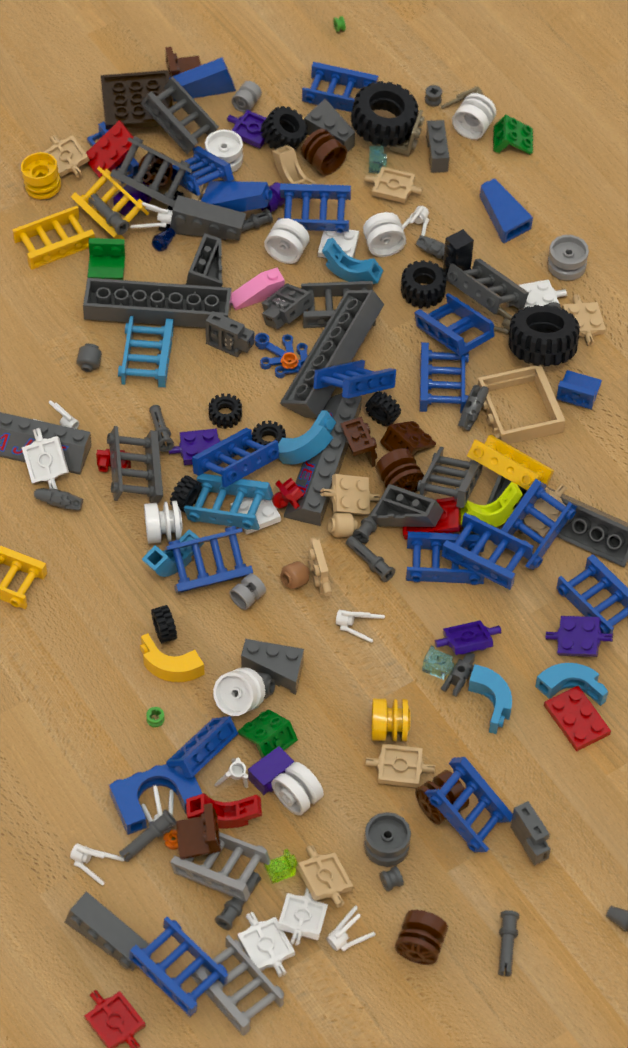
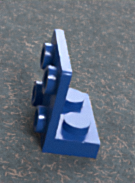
M567 370L563 381L560 380L556 399L592 410L602 380Z

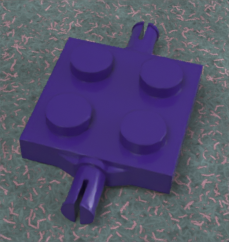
M249 110L240 118L232 115L228 116L227 121L235 124L231 131L237 133L243 142L259 149L265 143V138H262L261 125L266 117Z
M217 428L180 432L179 446H174L169 451V455L180 453L184 465H192L193 456L220 442Z
M561 616L558 632L546 631V640L558 641L557 654L559 656L598 657V648L601 641L613 642V633H601L600 617Z
M479 620L444 628L443 634L445 638L435 640V646L438 648L448 645L452 648L455 655L485 650L486 648L493 647L491 635L501 634V627L498 625L488 628Z

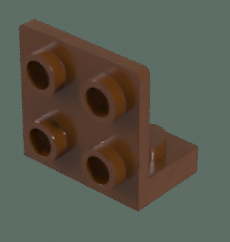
M165 47L169 78L201 66L198 55L177 58V54L173 53L172 47Z
M362 417L340 423L341 430L353 457L365 453L371 467H374L375 459L378 458L375 450L377 444L375 438L370 436L371 432L368 423H364Z
M413 421L389 425L380 441L389 452L404 448L411 451L413 456L417 450L432 448L436 445L432 437Z
M212 803L204 804V813L201 816L177 821L180 859L221 852L218 815Z

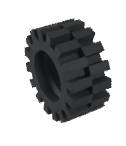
M382 391L375 392L365 405L366 412H369L368 415L373 417L372 420H377L378 424L382 423V426H389L399 417L401 408H399V404H396L397 401L395 399H391V395L387 396V393L384 392L382 394Z
M223 393L221 397L216 395L215 399L212 398L211 403L209 402V419L214 426L217 424L218 428L221 425L223 429H227V426L233 428V424L236 426L238 421H241L242 403H240L239 398L236 400L235 395L231 397V394L227 393V396H224ZM223 408L232 410L228 414H222L218 411Z
M268 420V424H266L265 421H262V425L258 423L257 428L254 427L252 441L265 446L272 441H264L262 437L270 435L274 436L279 444L282 438H286L285 429H282L283 426L281 424L278 426V422L271 424L272 421Z
M188 475L184 476V478L182 477L171 494V506L172 501H177L180 511L185 513V505L193 506V504H196V500L201 492L202 483Z
M168 605L152 609L153 625L155 626L159 641L165 643L177 639L176 626Z

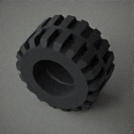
M276 107L261 125L262 138H265L264 142L268 143L269 147L275 150L286 145L296 150L308 134L306 120L295 109L292 110L290 107Z
M421 260V262L415 261L413 264L410 263L402 273L401 293L403 299H406L408 304L412 303L414 307L430 308L431 305L436 306L437 302L440 303L445 296L446 272H444L442 267H439V264H433L432 261L425 262V260Z

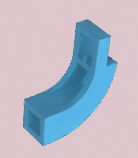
M334 238L327 239L321 251L328 259L326 263L327 268L348 282L373 281V284H377L383 273V269L375 258L368 260L354 259L341 249Z
M322 410L312 427L305 434L297 438H282L278 444V459L282 464L292 465L305 462L318 455L328 446L333 439L330 433L336 424V421L329 412Z
M189 529L179 540L181 543L198 539L199 537ZM155 545L142 558L143 562L161 577H168L178 572L173 551L165 552ZM191 546L180 548L185 567L192 561L193 551Z
M561 663L547 668L537 676L535 685L549 699L563 689L579 685L581 690L600 706L606 702L608 695L606 687L602 683H598L599 673L577 663Z
M474 664L468 691L484 695L492 702L494 712L490 721L489 732L497 734L498 728L503 727L505 719H510L512 694L508 684L498 673L489 668Z

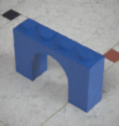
M164 764L162 766H154L145 772H137L131 777L118 779L109 784L110 796L127 835L147 828L146 817L139 803V798L145 790L153 786H165L172 789L177 794L186 814V799L203 794L195 775L192 778H186L180 766L168 767L167 764Z

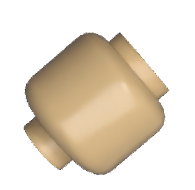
M334 513L328 520V531L334 537L348 538L357 529V520H354L351 513Z

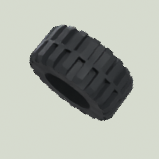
M378 81L376 84L373 82L361 88L356 94L351 112V122L354 130H357L356 133L360 137L362 136L366 142L370 141L373 145L377 146L378 144L381 147H387V145L391 147L396 146L397 143L402 144L405 140H408L411 137L419 113L418 103L415 101L414 96L410 95L409 90L403 89L399 84L394 85L392 84L393 82L389 81L387 83ZM385 110L394 114L396 117L384 118L377 115L373 111Z
M549 305L528 306L523 310L520 309L511 318L508 345L518 359H523L528 364L556 366L567 362L577 352L580 326L574 315L568 313L565 309L561 310L559 307H550Z

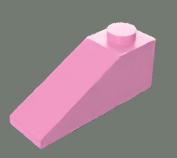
M274 268L262 272L232 292V306L234 309L238 310L265 301L283 287L285 280L279 269Z

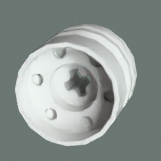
M471 93L467 95L452 117V124L455 130L468 139L481 138L496 116L495 105L482 94Z
M172 501V510H169L168 503L164 502L163 511H159L157 503L144 504L148 544L161 543L162 534H166L168 542H171V533H175L176 540L181 538L183 524L177 501Z

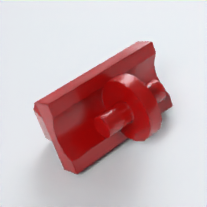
M110 449L97 450L99 472H107L109 466H111ZM121 460V468H131V461Z
M289 478L283 484L278 480L275 484L281 492H277L273 496L272 502L274 506L284 508L290 502L297 509L300 506L297 501L304 496V493L292 478Z

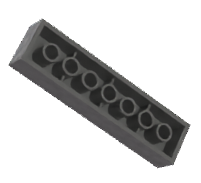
M88 278L83 303L84 319L129 323L130 316H133L134 323L165 325L166 319H173L174 326L206 328L205 321L212 311L230 318L232 288Z

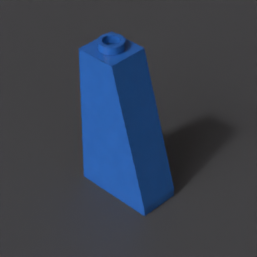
M223 57L172 76L192 98L236 91Z
M495 178L481 185L480 199L503 244L532 229L533 217Z
M210 181L201 201L244 212L267 207L269 200L272 199V190L267 182Z

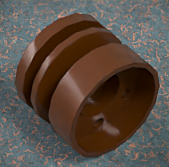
M319 129L305 140L301 148V155L321 175L326 176L334 173L342 166L347 157V149L328 130Z
M404 448L388 452L381 457L375 467L381 481L384 482L385 488H387L388 484L415 493L419 480H422L424 477L411 451Z
M444 770L433 777L432 782L427 781L424 785L415 789L416 798L421 809L437 825L445 822L446 818L437 807L430 803L425 792L433 789L440 790L453 774L449 770ZM460 780L455 783L445 796L451 804L456 801L465 789ZM469 798L458 810V812L462 811L463 809L469 806Z
M410 910L405 915L402 931L399 932L395 944V950L403 958L411 962L423 965L434 964L438 960L442 947L441 944L444 942L448 931V925L442 918L433 913L423 910Z

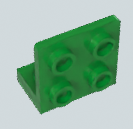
M504 115L494 125L493 151L499 154L510 144L531 155L533 153V128L515 118Z
M89 238L88 278L123 280L126 256L125 239Z
M269 709L261 712L258 717L246 723L238 730L240 736L256 744L261 758L278 746L285 750L298 741L291 722Z

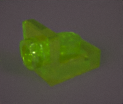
M288 849L283 850V856L270 860L269 865L264 863L265 870L272 884L294 876L296 866L298 865L294 854L290 855Z

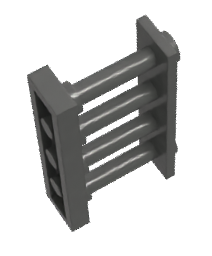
M171 77L164 86L165 91L158 96L151 91L140 104L182 150L188 154L197 145L198 141L196 139L205 133L209 136L212 132L217 131L219 126L176 79ZM171 95L177 103L167 109L161 101ZM183 108L189 115L179 122L173 114ZM194 120L200 126V129L190 134L185 126Z
M136 136L133 139L129 137L127 141L131 142L132 145L121 167L117 170L113 169L110 176L174 208L176 202L174 194L185 172H192L191 164L183 160L179 163L142 144L144 140ZM138 147L147 150L148 153L137 175L131 178L127 176V169ZM154 155L164 160L153 183L147 186L143 184L144 180L142 179ZM172 163L180 168L168 192L163 194L158 191V186L169 164Z
M480 258L475 259L472 269L463 271L455 264H450L446 277L448 282L493 314L498 313L500 304L507 302L518 309H523L529 292Z
M373 281L301 283V289L310 292L313 301L314 297H325L326 310L315 311L314 301V305L308 308V311H303V328H325L335 311L333 310L332 297L344 296L347 290H373Z
M114 426L111 433L107 435L112 472L111 493H113L114 501H118L121 494L127 492L145 494L150 498V503H157L158 505L163 497L158 431L150 430L144 439L119 436L118 426ZM120 444L143 446L146 454L120 452ZM121 460L144 462L147 464V471L121 468ZM122 476L146 478L148 487L124 485Z
M440 447L437 453L433 454L432 463L422 480H419L417 491L423 496L426 495L427 491L453 496L454 499H457L456 507L464 508L482 473L483 465L475 460L468 462L444 457V447ZM442 464H445V465H450V466L465 468L466 470L464 471V470H459V469L444 467V466H441V465H442ZM437 473H440V474H445V475L460 477L461 480L453 479V478H448V477H443V476H439V475H436V474H437ZM432 482L440 483V484H444V485H449V486H454V487H459V488L452 489V488H447V487L432 485Z

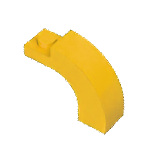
M148 633L141 636L140 649L143 654L144 666L154 676L170 682H187L205 675L204 663L196 650L181 656H168L159 651Z

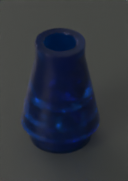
M168 228L155 235L152 240V246L157 251L166 250L176 235L175 231L172 228Z

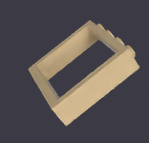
M534 365L478 378L477 385H479L480 389L482 386H486L489 388V391L534 381L551 421L504 431L488 393L482 409L483 411L486 410L487 421L493 427L494 437L507 444L564 432L565 419L542 365Z

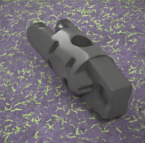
M420 235L416 245L426 253L443 260L445 244L433 238Z
M479 385L473 386L458 424L463 430L470 431L475 420L478 418L489 392L488 387L482 386L480 389Z
M40 488L34 491V497L47 502L48 505L71 510H81L83 505V498L69 492L54 488Z
M468 652L463 660H458L442 685L441 690L446 692L450 685L453 684L455 686L453 695L457 697L473 671L474 665L472 664L475 660V654Z

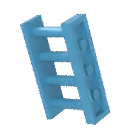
M130 316L129 323L125 324V334H127L123 362L122 366L118 368V377H121L122 384H126L127 376L154 377L158 380V387L166 388L174 333L173 319H166L165 326L148 327L134 326V317ZM133 333L157 334L163 337V340L159 342L132 339ZM131 347L159 349L161 354L157 356L130 354ZM129 361L157 363L159 369L128 368Z
M201 474L197 477V481L202 483V488L195 506H184L188 520L236 526L247 530H259L260 526L255 514L261 500H271L273 497L269 482L240 479L227 487H223L222 476ZM209 492L219 493L212 509L202 508ZM226 495H235L236 497L230 511H221L220 508ZM244 497L254 498L247 514L237 513Z

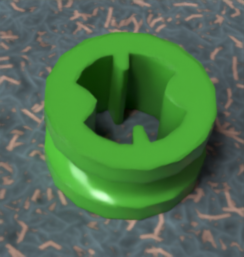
M340 16L339 19L337 17L333 18L335 31H345L346 25L343 16Z
M152 707L146 713V721L149 726L160 727L163 725L165 718L161 708ZM152 715H156V717L159 715V719H152Z

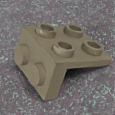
M423 110L419 111L411 137L402 144L397 143L396 146H390L391 151L409 156L411 149L415 150L418 141L415 138H419L422 130L419 126L422 127L425 119L422 116Z

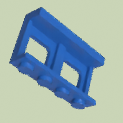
M449 293L446 294L447 304L429 314L421 309L414 312L416 326L459 356L495 337L494 324L490 319H487L480 312L475 311L469 305ZM449 313H455L462 318L448 327L437 321ZM472 327H476L484 333L468 343H465L464 338L459 336Z

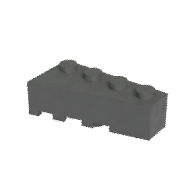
M178 195L172 211L170 233L201 237L206 233L221 239L239 240L244 227L246 213Z
M87 891L70 909L65 920L67 925L115 958L125 969L129 968L131 971L137 965L129 959L130 949L135 945L140 949H145L149 945V943Z

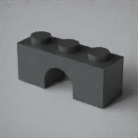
M444 120L427 121L426 139L427 147H430L429 162L431 173L448 172L449 151Z

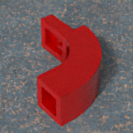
M204 793L186 799L188 819L201 816L204 813V804L212 803L218 815L219 829L248 825V820L262 816L261 797L257 794L233 802L216 801Z

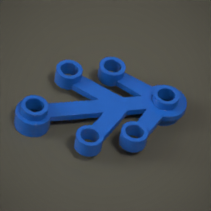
M258 333L255 336L256 347L262 350L267 349L279 356L274 358L263 357L260 360L262 369L267 370L271 365L282 364L280 361L285 353H294L293 337L286 334L282 337V344L285 346L286 351L270 343L269 336L266 333ZM299 343L297 345V353L300 355L301 360L297 363V367L285 369L283 366H277L275 368V376L283 378L286 374L298 373L307 358L308 346L305 343Z

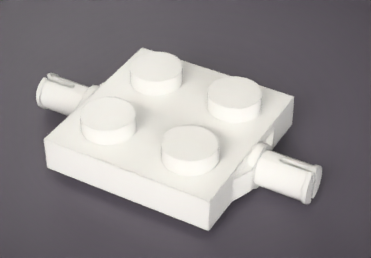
M349 230V232L345 231L344 233L323 231L318 257L326 258L321 251L327 239L334 238L341 249L348 256L354 258L359 231Z
M549 280L519 285L529 292L525 307H533L534 305L544 306L551 302H558L557 298L567 296L566 289L555 291ZM507 302L508 307L514 306L511 303Z
M34 429L33 433L36 441L31 445L22 447L31 482L36 484L48 481L50 489H58L55 479L69 473L60 439L58 436L44 439L41 429Z
M244 498L237 513L247 514L254 498ZM263 499L260 502L255 514L260 526L259 530L281 522V516L277 511L278 508L274 506L272 500ZM243 528L246 535L257 531L253 529L247 530Z
M306 888L304 896L287 893L277 929L293 933L291 939L293 945L295 939H297L295 945L300 944L301 936L318 940L328 904L314 901L311 894H309L308 888Z
M251 912V915L248 913L246 918L251 926L237 934V938L246 955L261 971L274 967L279 977L284 976L287 972L281 963L294 956L295 951L284 931L277 929V918L274 917L267 921L258 922L254 912Z

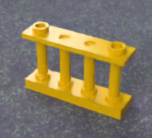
M98 167L97 169L103 174L85 195L79 196L75 192L71 198L113 238L125 239L122 235H118L115 232L114 227L107 224L106 218L100 216V212L93 205L90 206L88 204L89 198H92L91 195L95 194L109 180L113 186L101 198L105 203L118 190L124 194L112 208L113 211L119 212L129 200L135 204L123 220L129 223L140 210L147 216L149 212L145 209L146 206L142 205L143 201L140 199L136 201L112 179V176H110L111 172L107 168L103 170L101 167Z
M78 206L67 208L61 212L12 229L15 244L23 241L29 251L27 258L28 266L31 270L89 248V238H95V233L92 229L84 232L78 222L80 220ZM71 223L77 235L68 238L62 226ZM55 229L61 241L52 244L45 232ZM37 235L40 236L46 246L38 250L35 249L29 239Z
M492 435L488 436L485 444L474 439L467 454L469 458L526 490L529 489L535 479L548 485L554 473L553 469Z
M0 545V564L10 566L9 571L0 584V600L8 602L14 607L26 609L27 600L25 593L34 578L45 579L47 575L46 563ZM17 571L28 573L17 592L7 589Z

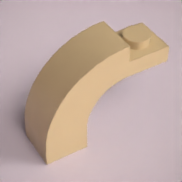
M286 145L272 151L277 170L284 184H316L315 181L307 178L302 172L294 148Z

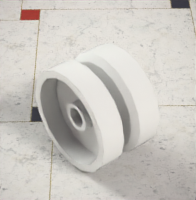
M225 129L217 130L206 138L205 150L228 162L232 172L237 171L242 166L243 142L237 133Z
M378 213L370 217L363 226V233L367 240L368 248L371 254L375 256L387 257L394 255L403 249L406 244V236L402 229L401 221L394 213Z
M282 218L277 220L272 227L271 232L264 241V247L268 254L277 261L293 264L299 260L303 250L309 243V234L298 222Z
M238 668L218 678L213 689L214 700L222 712L230 716H240L259 707L265 696V685L261 676L256 671L250 668Z
M299 762L292 763L285 770V774L280 773L271 782L274 793L280 802L289 811L299 816L310 808V804H315L324 796L322 786L315 775Z

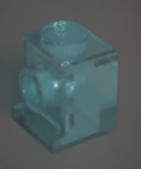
M370 146L369 173H380L381 168L387 165V153H384V146Z
M431 646L423 660L422 671L444 680L447 673L450 674L454 668L453 656L438 651L434 646Z

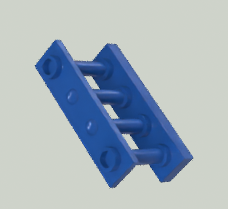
M313 62L311 78L314 80L311 88L303 87L302 102L319 105L326 99L334 109L352 112L355 98H351L350 94L353 87L361 89L374 82L376 84L378 76ZM321 80L330 82L327 92L317 90ZM337 84L346 86L343 96L333 94Z
M197 146L192 148L194 152L193 157L185 160V162L192 165L190 168L193 170L191 173L185 172L179 185L199 196L201 195L199 186L216 178H222L230 182L234 180L228 162ZM172 164L173 173L170 179L173 181L180 167Z
M280 183L281 198H285V219H291L292 199L302 198V219L291 220L298 222L306 230L335 231L337 233L349 232V220H344L345 201L351 200V185ZM310 199H320L319 220L309 219ZM329 199L338 200L337 220H326L327 200Z
M422 342L420 412H427L428 404L431 405V403L460 404V413H462L469 395H465V363L469 361V352L461 356L456 353L432 352V350H429V343ZM432 359L460 360L461 368L436 367L429 364V361H432ZM428 375H460V382L432 381V379H428ZM431 388L460 389V397L435 396L428 393V390H431Z
M365 360L315 370L313 388L319 389L333 385L343 389L342 397L347 399L395 388L396 369L388 368L374 372L364 369Z
M244 428L193 456V473L199 476L211 470L222 475V486L227 487L278 459V441L274 440L264 446L252 441V430ZM249 448H252V449H254V450H256V451L250 453V452L245 451V450H247V449H249ZM238 455L242 458L240 460H235L232 457ZM221 463H225L229 466L223 468L218 465Z
M538 479L534 480L501 528L502 531L512 536L516 530H520L540 544L531 558H526L529 561L525 566L532 570L541 565L542 557L566 522L574 517L575 509L577 508L571 502L565 506L545 492L547 485ZM542 498L562 512L556 522L534 508L537 499ZM531 514L551 528L545 538L523 524L526 515Z
M464 513L462 521L464 529L454 543L448 540L445 541L441 556L510 590L515 580L513 570L523 556L528 559L531 558L534 546L525 540L516 538L479 520L476 516ZM471 531L481 535L472 551L461 547ZM489 539L497 543L498 546L490 558L485 559L478 554ZM505 548L515 552V555L507 567L503 568L495 563Z
M236 526L225 528V532L181 543L180 540L168 542L169 546L165 547V552L173 551L180 578L178 580L179 583L174 586L176 593L245 577L250 573L253 574L252 565L246 567V563H243L236 536L243 532L242 528L236 529ZM229 537L236 566H234L235 570L227 571V568L224 567L217 539ZM209 541L217 567L216 574L211 576L206 573L199 544ZM192 547L198 579L190 580L189 577L187 578L180 548Z
M408 531L407 549H413V567H407L406 581L477 585L484 584V577L468 569H459V565L452 561L451 569L440 568V550H442L443 544L446 540L454 543L460 534ZM469 534L461 547L472 551L481 535ZM421 549L432 550V568L420 567Z
M592 554L587 558L586 570L568 582L562 576L558 577L557 590L561 596H565L585 617H600L601 633L612 634L613 626L628 616V587ZM589 576L594 577L599 582L581 595L574 589L576 585ZM602 589H607L612 596L593 608L586 601ZM615 602H620L625 609L608 621L600 614Z
M466 757L452 758L448 764L453 768L454 773L440 790H427L425 794L428 796L430 803L439 809L466 841L470 850L473 852H487L489 848L483 840L497 822H511L513 814ZM461 778L466 784V788L456 801L451 804L445 796ZM473 793L478 798V804L464 820L458 810ZM486 808L491 818L480 832L476 834L470 826L483 809Z
M165 917L163 923L165 930L145 949H140L137 945L130 949L129 959L191 1017L197 1010L196 999L217 980L225 985L228 980V972L222 964H217L190 939L182 931L177 921ZM173 936L180 945L161 963H155L150 955L167 939ZM185 951H188L196 958L176 978H170L166 974V969ZM203 965L211 974L191 993H186L181 988V984Z

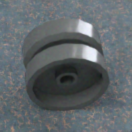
M385 812L372 817L366 825L364 849L368 858L375 864L385 867L395 866L404 861L410 847L411 830L409 824L403 817L395 813Z

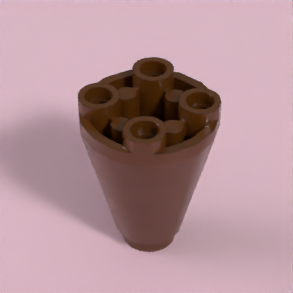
M146 155L141 159V161H140V163H139V165H138V171H139V169H140V167H141V165H142V163H143V161H144ZM154 155L150 163L151 167H148L142 179L145 184L150 185L153 183L164 159ZM172 163L169 164L159 186L166 185L173 173Z

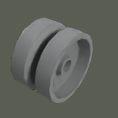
M562 235L555 238L549 249L547 265L550 273L556 278L565 281L580 278L585 273L587 266L588 245L584 240L573 235Z

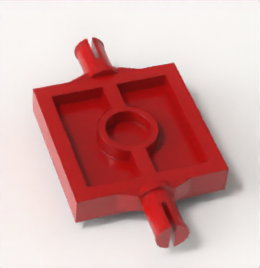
M94 990L90 997L95 1001L96 1006L84 1017L107 1048H116L126 1042L130 1048H140V1044L134 1039V1035L146 1027V1025L121 991L112 997L103 999L99 992Z

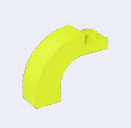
M511 482L496 501L487 505H478L467 501L465 507L461 508V525L464 513L476 516L479 520L494 527L503 525L514 511L515 504L520 501L523 495L517 484Z

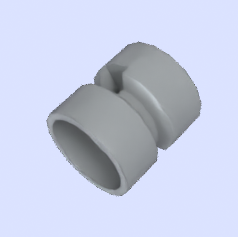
M245 81L231 99L235 109L242 113H246L247 110L250 111L262 95L261 88L252 81Z
M250 573L241 580V584H237L229 591V595L239 608L247 610L255 603V600H258L266 593V587L256 575Z

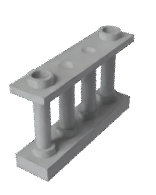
M219 832L221 850L224 847L233 851L221 872L217 873L210 870L220 852L209 854L203 865L192 863L195 857L180 859V857L174 856L170 863L175 874L245 902L250 897L246 883L259 862L267 865L271 862L268 851L264 847L254 846ZM241 855L251 858L239 879L235 880L228 877Z
M228 935L226 937L227 949L212 960L217 964H221L234 955L240 964L227 973L228 980L225 985L219 980L215 981L205 993L241 1035L244 1036L250 1032V1019L273 1001L280 1008L283 1006L284 993L279 986H274L245 954L240 942L236 939L233 940ZM201 965L191 977L199 985L210 974ZM247 970L254 979L234 995L226 996L223 992V987ZM258 986H261L268 995L247 1011L240 1012L236 1007V1003Z

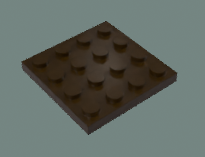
M168 70L101 75L106 130L111 129L119 120L126 128L160 126L140 103L151 91L158 96L166 90L164 86L169 81ZM171 95L161 101L167 109L173 106Z

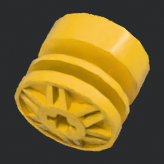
M38 152L27 156L23 160L21 172L28 195L35 199H48L55 196L61 188V179L55 157L49 153Z
M373 698L372 741H385L387 732L392 733L393 741H397V732H401V741H407L410 730L408 700L402 699L401 708H398V701L394 699L392 708H388L386 699Z

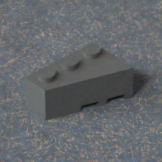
M326 99L304 117L306 125H308L307 131L309 136L316 130L326 129L346 147L347 153L355 146V131Z
M204 233L188 272L186 285L222 287V247L220 238Z
M388 484L371 517L379 527H435L444 510L434 499Z
M245 639L241 654V668H250L256 672L268 673L274 679L275 685L279 687L281 685L296 695L304 662V649Z

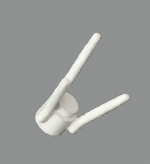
M143 202L142 205L146 206L145 209L158 212L157 220L160 223L130 225V228H166L167 224L171 225L172 210L162 209Z
M418 206L402 225V229L404 230L409 223H423L421 235L425 236L429 218H427L429 215L428 209L424 206Z
M49 401V404L63 416L60 420L61 426L78 428V420L68 414L58 403Z
M339 609L336 625L341 626L340 630L347 631L372 643L373 639L348 626L353 625L354 617L384 619L385 616Z
M240 758L231 759L233 763L230 765L228 772L215 783V787H218L227 778L231 777L235 780L242 778L244 787L248 788V775L245 773V764L240 761Z
M153 786L158 812L154 819H152L145 804H141L149 823L155 821L163 814L157 786ZM171 789L168 812L173 816L174 791ZM169 827L163 834L169 832L171 830V827Z
M78 843L75 844L70 854V858L75 860L74 865L81 868L101 885L105 884L104 881L83 865V863H88L92 856L125 861L124 857L94 850Z
M357 906L352 908L326 938L335 951L341 949L344 952L349 947L375 936V932H372L347 943L349 937L346 931L361 917L360 914H357L347 923L358 909Z

